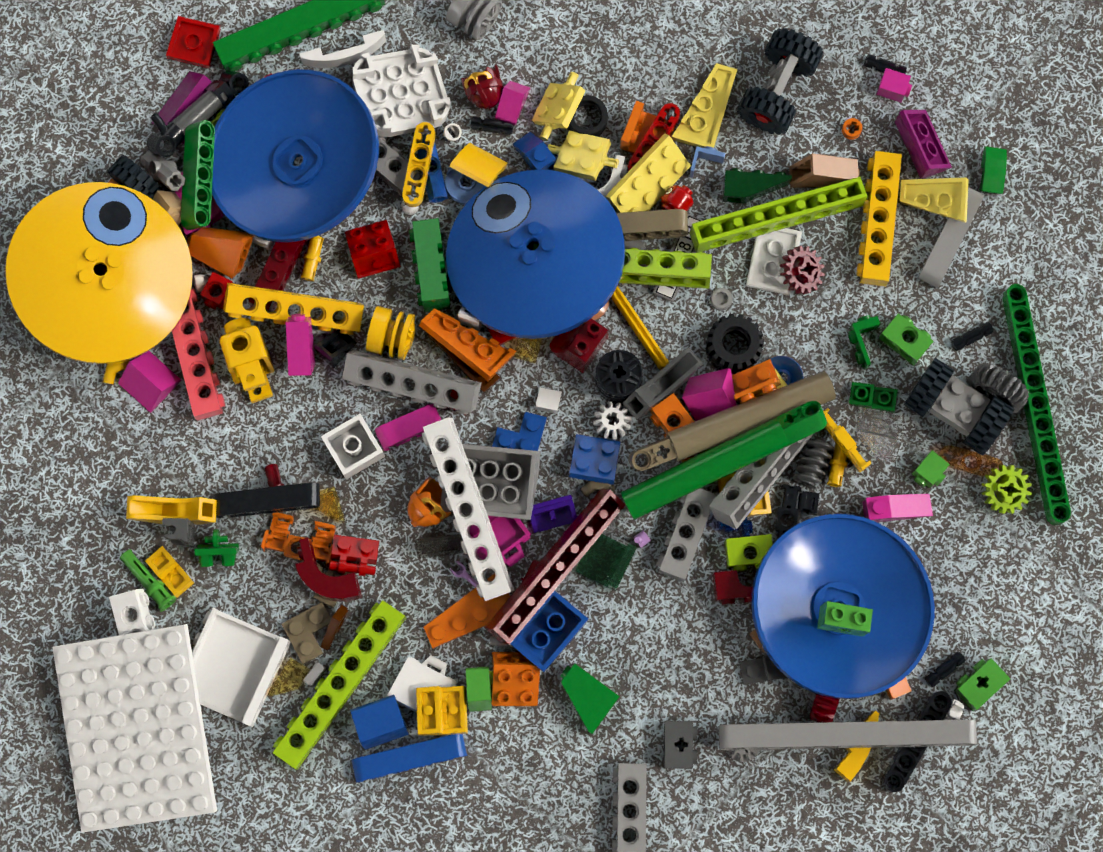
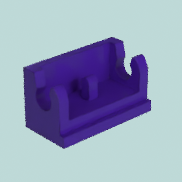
M567 495L534 504L530 520L533 532L538 533L573 523L577 518L572 496Z

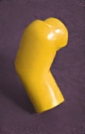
M130 359L116 363H107L102 382L114 384L116 373L126 369Z

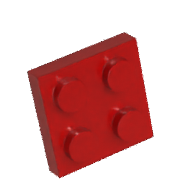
M178 16L166 53L167 59L209 69L215 51L213 42L218 40L221 27Z

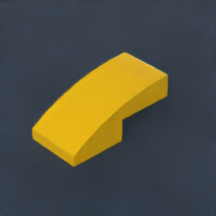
M163 546L145 560L177 598L194 584V581Z

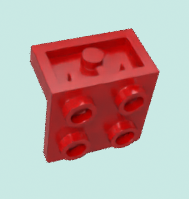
M387 220L345 231L358 279L401 267Z

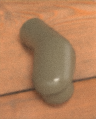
M589 481L580 488L586 498L596 490L610 489L612 492L615 491V486L612 484Z

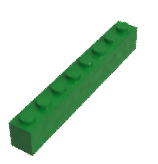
M312 0L214 41L213 44L225 71H238L242 68V65L249 62L257 63L267 54H278L286 46H297L305 38L318 37L322 34V31L329 28L337 29L345 21H356L362 17V14L369 11L371 13L377 12L385 5V1Z

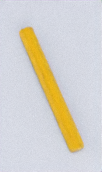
M617 286L611 299L658 369H663L669 364L668 359Z

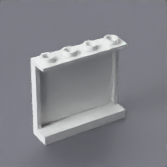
M212 608V611H208L203 619L205 626L202 632H198L193 641L195 648L192 656L200 705L253 727L291 642Z

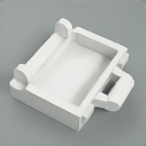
M430 655L422 664L418 660L408 657L387 697L395 695L397 703L417 713L416 688L433 686L453 687L457 686V682L445 676L447 663ZM428 664L431 665V666H433V667H435V668H437V669H439V670H441V672L439 673V672H437V671H435V670H433V669L427 667Z

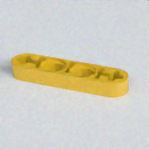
M428 122L418 124L414 132L402 192L403 200L409 207L419 206L424 197L435 142V129ZM428 129L430 134L426 135V144L422 143L423 137L420 132ZM417 150H426L427 156L424 159H417L415 157ZM415 170H420L423 172V177L420 180H413L411 173ZM413 185L416 186L415 193L418 198L415 197L413 201H410L407 195L412 194Z

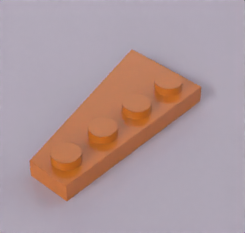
M495 573L492 576H490L487 580L493 581L495 578ZM474 588L424 626L432 649L485 627L510 598V594L507 593L485 601L484 597L481 598L479 596L477 588Z

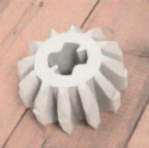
M608 402V409L601 405V412H595L594 414L598 419L593 421V425L600 426L596 431L598 434L605 431L604 439H607L610 433L612 434V439L616 440L617 432L621 437H624V430H630L631 426L627 422H630L632 417L625 416L628 413L627 408L620 411L621 403H618L616 408H613V403ZM611 416L616 417L618 424L614 422V425H610L607 418L611 419Z

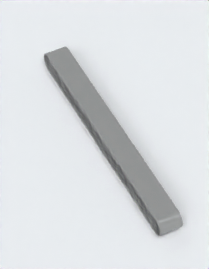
M976 720L729 724L718 726L719 750L977 745Z

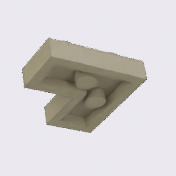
M323 602L281 624L303 665L324 654L313 634L328 626L331 621V617Z

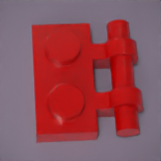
M334 535L331 559L340 561L330 560L329 570H337L338 573L345 574V572L359 573L358 576L364 577L366 574L375 576L376 566H368L367 564L376 565L379 540ZM346 561L359 562L360 564L346 563Z

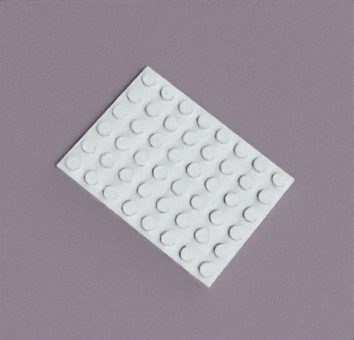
M184 624L52 647L81 833L216 812L217 806L188 625Z

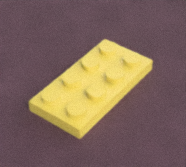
M663 134L605 197L617 213L649 211L691 165L672 138L667 134Z

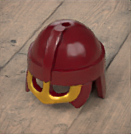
M497 64L493 68L487 67L485 71L473 72L468 78H461L468 101L472 102L476 107L491 109L499 103L504 86Z

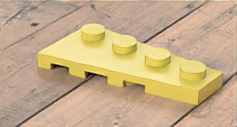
M716 63L702 89L692 102L691 107L673 133L672 140L695 147L704 148L709 146L714 148L737 69Z

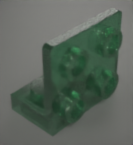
M601 534L581 558L576 572L616 592L637 547L631 544L626 546Z

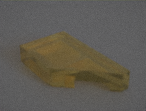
M290 657L268 695L275 696L298 690L310 669Z

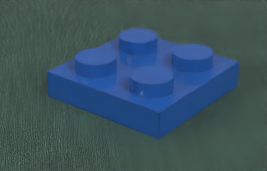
M576 434L569 477L614 485L621 441Z

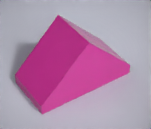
M509 81L503 88L495 119L516 125L528 97L530 87Z

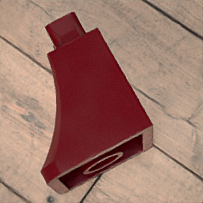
M589 319L575 329L556 335L551 341L549 348L553 354L584 374L607 341L609 330L593 319Z

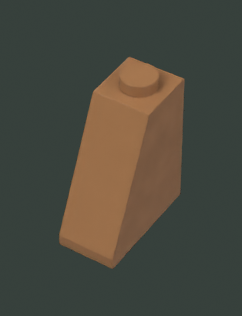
M812 153L789 167V173L792 175L790 188L825 187L857 178L860 174L858 159Z

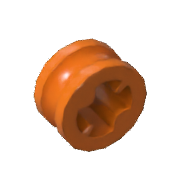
M847 119L843 124L842 134L849 140L857 139L862 132V124L858 119ZM851 124L855 125V129H858L853 134L849 133L850 129H846Z

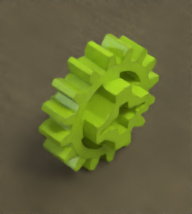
M999 465V470L992 468V475H985L988 482L982 483L981 486L986 487V491L981 494L988 496L985 503L992 504V510L997 511L999 509V513L1005 514L1007 511L1013 514L1015 509L1022 510L1021 503L1028 504V500L1025 497L1026 495H1032L1030 491H1027V488L1032 486V484L1026 483L1025 480L1029 477L1027 474L1021 475L1023 469H1015L1014 465H1008L1007 468L1005 465ZM1006 486L1009 489H1012L1013 491L1007 492L1004 491V489H1000V487Z

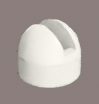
M451 123L445 126L443 134L448 141H456L461 137L462 130L459 125ZM450 128L456 137L453 138L447 129Z
M408 196L410 201H413L414 197ZM404 200L401 203V208L405 214L413 215L419 209L418 206H404Z
M204 274L193 276L196 293L202 292L209 279L208 276Z

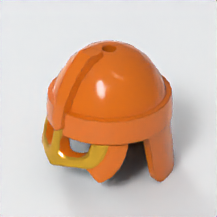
M428 477L410 496L407 512L414 527L438 525L451 514V512L442 509V488L432 477Z

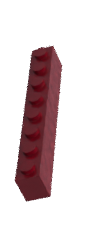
M610 489L599 490L484 628L500 643L510 645L626 504Z

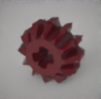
M816 694L810 711V719L816 721V723L832 722L840 699Z

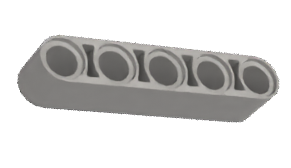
M968 187L966 223L947 218L918 279L936 288L939 287L984 198V194Z

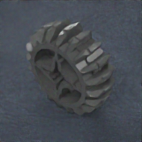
M979 364L968 380L970 387L989 398L990 401L996 396L1013 407V413H1018L1025 406L1029 397V391L1026 389L1025 384L1021 383L1020 379H1017L1008 370L1005 371L994 364Z

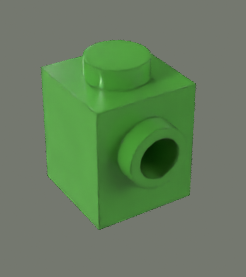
M932 450L912 473L915 476L914 481L921 487L927 486L930 488L934 484L938 486L946 477L943 472L950 464Z

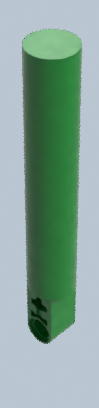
M809 401L622 491L621 495L632 518L636 520L822 430L827 425V419L821 404L817 401Z

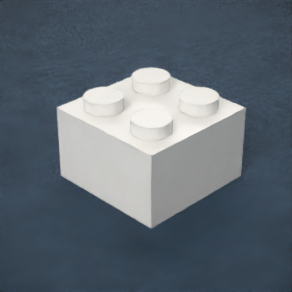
M361 414L321 436L345 479L352 477L385 457Z

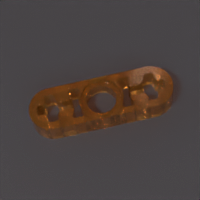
M952 445L943 447L938 454L946 461L947 457L943 456V453L946 454L948 451H952L951 454L955 457H959L960 453H962L960 465H957L959 460L951 459L948 462L950 464L948 467L981 477L992 475L990 473L991 469L986 467L979 471L982 459L985 460L983 465L990 466L992 463H995V467L998 469L999 465H1004L998 458L988 455L982 456L977 452ZM971 456L976 459L977 465L975 468H968L965 465L966 457Z

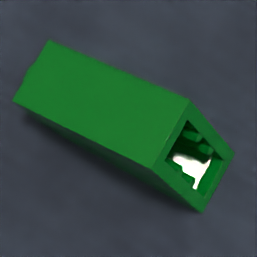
M574 663L572 667L568 665L560 675L563 678L561 685L587 732L592 735L620 696Z

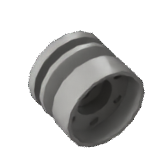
M452 0L446 14V21L457 28H461L466 24L465 33L472 34L474 39L480 40L494 25L500 13L502 1Z

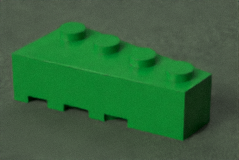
M439 218L412 221L413 229H409L410 242H415V250L411 251L413 264L417 263L418 271L414 272L416 285H420L421 293H417L418 305L423 306L424 312H430L434 308L437 310L451 309Z

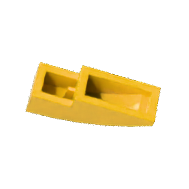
M876 710L873 711L864 722H878L879 713ZM845 748L849 753L834 770L847 782H851L861 769L871 748Z

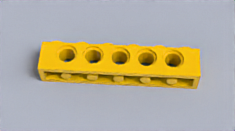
M875 151L873 157L868 159L867 171H871L870 179L866 180L865 191L869 192L868 200L863 205V213L867 214L866 221H862L861 234H864V242H860L858 255H862V262L858 263L856 276L860 277L859 283L886 287L889 282L902 154ZM883 173L888 179L881 180L877 174ZM882 194L886 200L879 201L875 195ZM880 215L883 218V222L875 221L873 216ZM871 237H879L881 239V243H874L871 240ZM870 257H875V258H877L878 261H879V264H878V265H873V264H871L870 261H869V258H870Z
M227 283L223 310L228 313L229 317L242 318V315L251 316V320L264 322V319L268 318L274 319L273 323L286 325L287 318L291 317L288 314L289 306L297 304L299 306L297 314H305V317H311L310 312L313 308L318 307L321 309V315L318 318H311L312 325L318 326V330L331 331V328L340 329V333L353 335L354 331L360 332L364 309L362 303ZM248 297L253 298V307L249 309L244 308V299ZM269 301L277 303V307L273 312L265 310V305ZM336 311L343 312V318L339 322H334L332 319Z

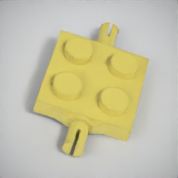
M570 72L566 83H549L532 118L535 124L544 126L539 135L542 140L548 141L554 129L568 128L585 93L581 86L574 85L579 77L577 73Z
M569 130L562 146L548 144L552 154L558 155L554 165L555 171L596 181L599 172L604 166L617 168V165H619V159L607 157L611 146L610 139L580 134Z

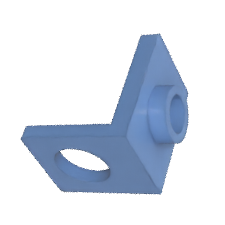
M696 146L689 177H693L697 158L723 164L725 153L709 146L704 148Z

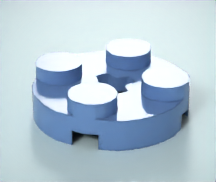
M450 167L445 178L446 191L454 201L465 205L485 185L473 180L470 187L462 186L463 178L466 177L467 180L471 178Z

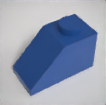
M529 132L513 143V146L531 170H551L554 168L555 156L546 144L532 132Z

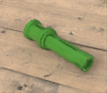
M131 549L120 556V560L144 586L148 597H151L157 603L160 612L165 611L176 601L177 598L169 594L164 588L162 581L156 580Z

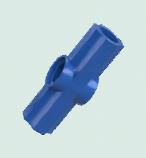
M427 134L422 135V143L426 144L425 139ZM434 142L430 165L436 166L437 169L434 172H428L426 190L429 203H439L448 199L441 163ZM417 150L419 159H424L427 156L426 150Z

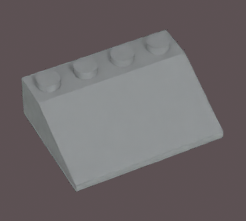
M462 444L487 515L531 520L541 451ZM449 460L446 464L448 472L453 473L456 469V463L453 460ZM458 481L454 485V491L459 495L464 491V486ZM444 488L442 489L441 507L444 511L453 512V510L450 511L447 507L445 498L448 496ZM465 503L462 506V513L471 514V506Z

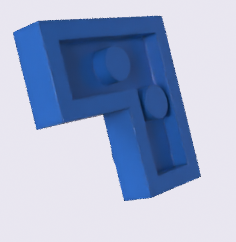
M525 412L519 433L497 427L492 447L538 451L547 417Z

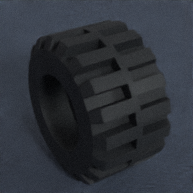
M729 314L727 318L723 316L718 322L716 321L713 324L706 340V353L709 354V361L714 362L713 366L715 368H730L731 373L736 374L737 371L741 372L757 363L763 350L764 339H762V330H758L759 325L757 323H752V318L744 319L743 314H739L738 317H734V314ZM730 333L739 334L745 338L748 348L742 354H731L724 349L722 338Z

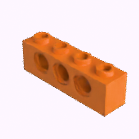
M674 393L654 406L650 412L652 414L650 419L657 428L661 426L664 430V438H666L667 432L695 422ZM672 417L676 418L679 421V425L671 427L667 420ZM691 456V457H689V458L683 459V460H681V461L684 462V461H686V460H688V459L693 458L694 456Z

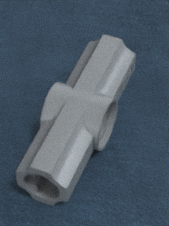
M150 151L141 156L140 163L154 181L162 182L171 191H178L184 185L185 177L177 170L176 163L173 160H165L160 155L153 154Z

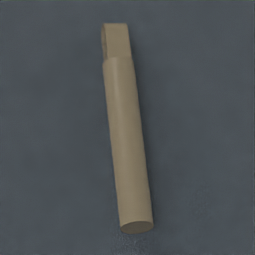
M825 371L819 372L667 432L666 438L633 450L628 457L629 464L634 469L644 471L672 459L678 462L722 444L809 401H817L822 405L835 400L836 394L833 384ZM659 446L666 448V451L663 452V457L656 453L660 451ZM642 453L646 461L642 466H637L635 458L638 454Z

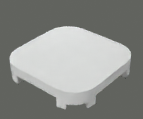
M411 45L409 50L370 56L368 52L361 55V58L355 63L352 70V85L354 91L369 108L376 124L378 136L392 137L413 133L416 126L422 122H428L436 128L446 121L450 109V97H447L437 65L438 58L435 53L431 54L428 50L420 48V45Z

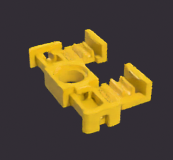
M825 409L823 411L827 419L825 429L858 469V472L861 473L871 465V461L866 462L856 450L857 444L843 426H838L828 414L830 409Z

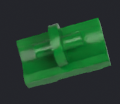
M214 529L213 536H205V543L213 544H198L197 548L194 549L195 556L199 557L201 567L213 566V555H221L222 566H234L236 554L239 551V543L220 544V542H228V536H220L219 529Z

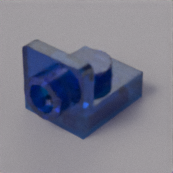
M746 517L739 526L742 527L743 537H748L750 533H753L752 521L747 520ZM718 521L719 530L725 529V533L739 531L738 528L734 529Z

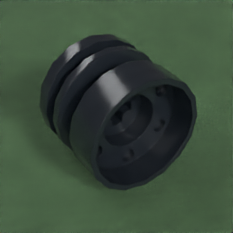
M613 350L606 353L599 360L595 371V386L599 395L606 401L623 403L636 389L641 387L643 367L639 359L628 351ZM617 371H622L621 378H616Z

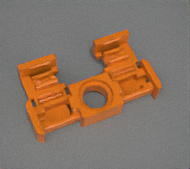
M273 513L270 531H265L261 548L263 552H265V549L284 552L285 557L300 560L299 555L292 552L291 547L294 543L300 542L299 540L303 539V537L290 535V531H288L289 525H293L294 517L282 513ZM315 521L314 529L317 532L315 537L312 536L316 560L324 561L329 566L330 560L332 561V542L336 526Z

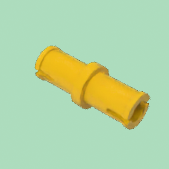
M320 236L310 238L307 254H304L303 257L305 262L301 279L314 282L317 265L321 262L320 253L324 238Z
M836 443L833 458L829 462L831 469L827 485L842 487L844 468H847L848 465L846 462L847 455L843 453Z

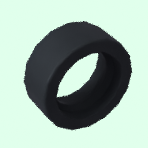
M585 95L582 97L576 111L582 106L594 107L600 114L598 125L591 129L581 128L576 124L573 116L568 128L570 131L598 137L607 126V107L597 97Z

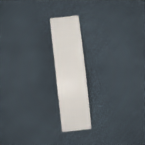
M384 30L363 35L364 44L330 54L322 55L321 48L299 53L302 64L315 68H334L355 63L361 58V55L368 52L371 55L386 42Z

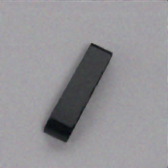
M319 483L292 484L224 492L214 495L215 500H217L216 518H223V516L229 515L230 518L320 507Z
M944 691L931 694L915 721H922L925 716H929L932 720H943L952 704L950 695ZM936 696H940L944 700L942 709L937 708L934 704ZM899 747L881 778L882 788L889 793L901 791L927 747H919L918 749L914 747ZM902 755L908 757L910 761L906 769L902 768L899 764V759ZM891 775L895 776L898 780V785L894 789L890 788L887 783Z

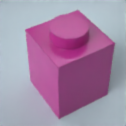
M886 68L876 95L902 102L904 96L908 97L912 84H909L911 76Z

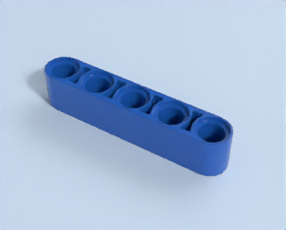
M453 734L352 759L351 762L356 783L364 780L380 778L388 774H396L408 771L409 769L420 768L468 755L463 734Z

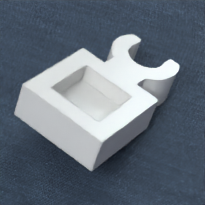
M953 699L951 707L943 720H959L963 713V703Z

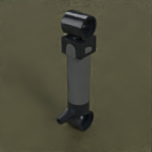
M231 70L223 72L219 80H214L204 89L206 92L168 125L165 124L158 113H154L151 119L160 132H155L148 137L147 147L149 151L163 157L172 156L177 146L185 140L187 126L210 119L221 108L226 109L234 100V94L239 95L249 86L247 76ZM234 78H235V79H236V83H235V86L233 87V86H232V82H233V80H234ZM163 140L164 146L160 149V143Z

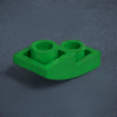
M984 146L980 167L983 168L979 191L1003 194L1007 149Z
M852 382L849 405L895 413L898 389Z

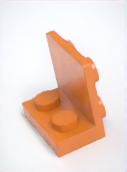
M635 102L620 142V149L633 154L657 117L644 112V103ZM657 127L653 130V134L659 138L665 134V130ZM644 146L642 152L646 154L652 146Z
M771 359L732 375L735 395H733L734 399L742 403L756 398V395L760 393L766 394L777 389V386L781 385Z
M492 652V705L537 706L540 669L520 652Z

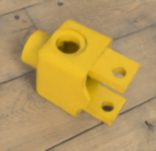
M238 318L229 321L224 325L226 334L222 335L219 341L234 384L242 383L244 390L248 391L252 403L273 397L267 374L275 370L261 332L257 326L251 325L249 318ZM257 388L261 389L259 395L254 394V390Z

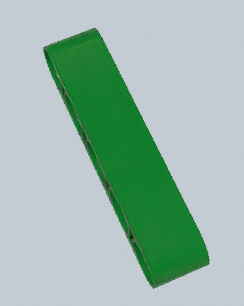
M208 120L188 125L185 130L183 162L185 183L182 186L181 224L187 230L205 227L210 223L215 128Z

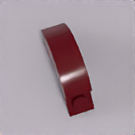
M308 537L299 540L300 547H297L300 560H304V562L297 563L295 566L302 581L314 593L335 602H349L362 599L358 577L355 573L338 577L323 574L317 566L312 541Z

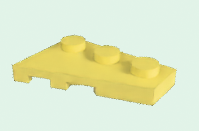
M967 177L901 180L900 202L966 223L969 180Z

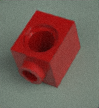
M212 272L200 294L205 301L204 304L214 310L217 307L223 309L227 283H233V281ZM215 289H222V293L218 297H213L212 292Z

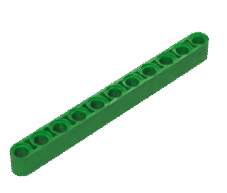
M1013 284L1004 292L1002 301L1017 376L1029 391L1024 411L1045 516L1050 524L1058 526L1070 518L1071 508L1027 291L1022 285ZM1010 292L1016 293L1019 300H1013L1010 297ZM1014 314H1020L1023 317V322L1017 321L1014 318ZM1018 335L1025 336L1027 343L1020 342ZM1023 356L1029 357L1032 365L1025 364ZM1027 378L1034 379L1036 387L1030 386ZM1032 399L1040 403V409L1032 406ZM1036 421H1040L1044 424V431H1041L1036 427ZM1041 443H1045L1048 445L1049 453H1045L1041 450ZM1045 465L1053 468V475L1046 473ZM1050 487H1054L1057 489V497H1053L1050 494ZM1054 509L1062 512V519H1057L1054 516Z

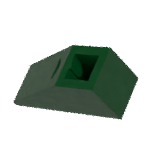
M739 168L726 170L722 202L747 203L790 185L792 175H787L785 172L768 174L762 170L743 172Z

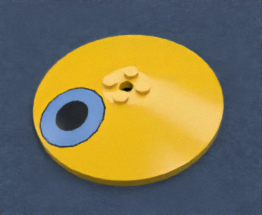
M88 182L72 185L50 194L37 203L24 216L13 234L8 248L6 284L12 306L18 318L31 335L53 352L75 361L95 364L116 363L135 358L149 351L164 340L177 325L190 297L192 261L189 248L180 228L168 212L157 202L145 194L123 185ZM97 264L105 265L107 268L106 274L103 276L96 275L93 270L94 266Z

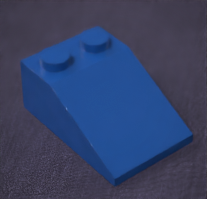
M554 591L510 645L542 672H545L586 625L588 618Z

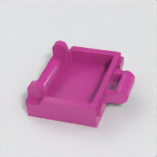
M488 516L503 560L507 566L512 567L525 557L520 544H524L531 539V533L520 519ZM472 525L469 533L472 537L477 538L480 532L479 528L476 525ZM484 547L478 548V557L482 560L487 557V550ZM514 548H516V549L518 550V551L515 552L513 555H511L509 558L506 559V558L504 557L506 554H508V553H509L510 551H512Z

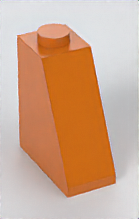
M202 227L196 233L193 232L189 236L187 244H189L190 256L232 279L243 269L254 236L247 232Z

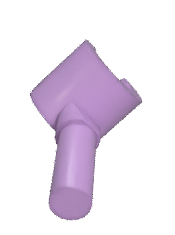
M643 530L633 537L634 542L638 543L640 548L651 541Z
M455 561L460 565V570L454 572L449 568L451 573L456 577L466 579L476 588V585L479 583L466 572V568L461 562Z

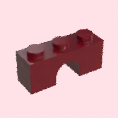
M737 570L713 573L716 602H721L723 606L733 605L735 600L744 599V603H752L753 587H746L739 582Z

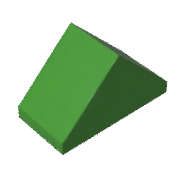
M489 666L466 668L469 712L492 710Z

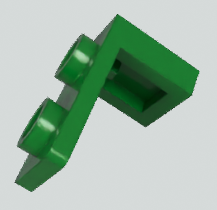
M866 315L857 319L858 322L852 323L849 328L850 331H848L849 341L851 344H855L857 352H855L858 365L862 364L864 370L870 367L871 362L861 334L879 327L880 321L878 316L871 317Z

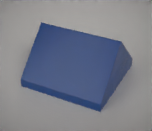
M395 695L350 710L359 741L364 750L409 735Z

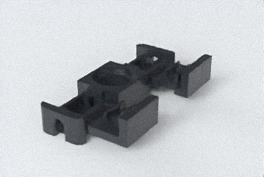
M788 484L781 486V489H784L782 507H778L775 525V531H778L777 539L797 525L799 510L803 512V509L811 510V513L817 515L820 493L802 492L800 486L791 487ZM813 498H815L814 509H812ZM785 514L791 515L794 519L793 524L783 526L780 522L781 517Z

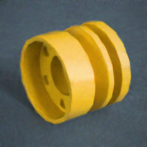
M377 306L368 330L366 351L382 355L385 347L388 346L389 357L393 358L398 349V359L404 361L414 340L415 315L409 313L404 323V312L400 311L396 320H392V309Z

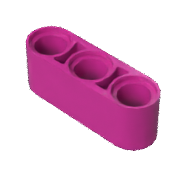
M430 404L377 427L375 433L383 451L390 450L389 447L394 445L400 446L411 441L410 438L417 436L418 438L422 436V433H424L423 427L440 421L441 417L434 404Z

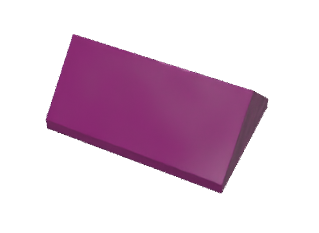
M189 71L158 113L165 124L168 125L206 92L204 89L212 81L204 74Z
M900 111L895 124L920 179H925L951 169L952 166L927 111Z

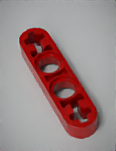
M668 103L661 108L629 161L627 172L645 155L642 152V148L646 145L653 146L661 138L653 134L655 128H663L665 134L670 136L680 118V109L676 104ZM674 111L675 117L671 116L666 124L664 122L667 115L666 112Z

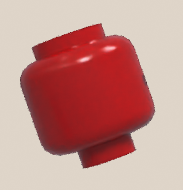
M678 185L671 186L661 198L662 210L683 209L688 211L694 203L691 197L692 191L685 185L682 187Z

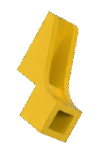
M127 496L126 519L162 524L163 518H186L195 525L216 523L217 500L202 497L164 498Z

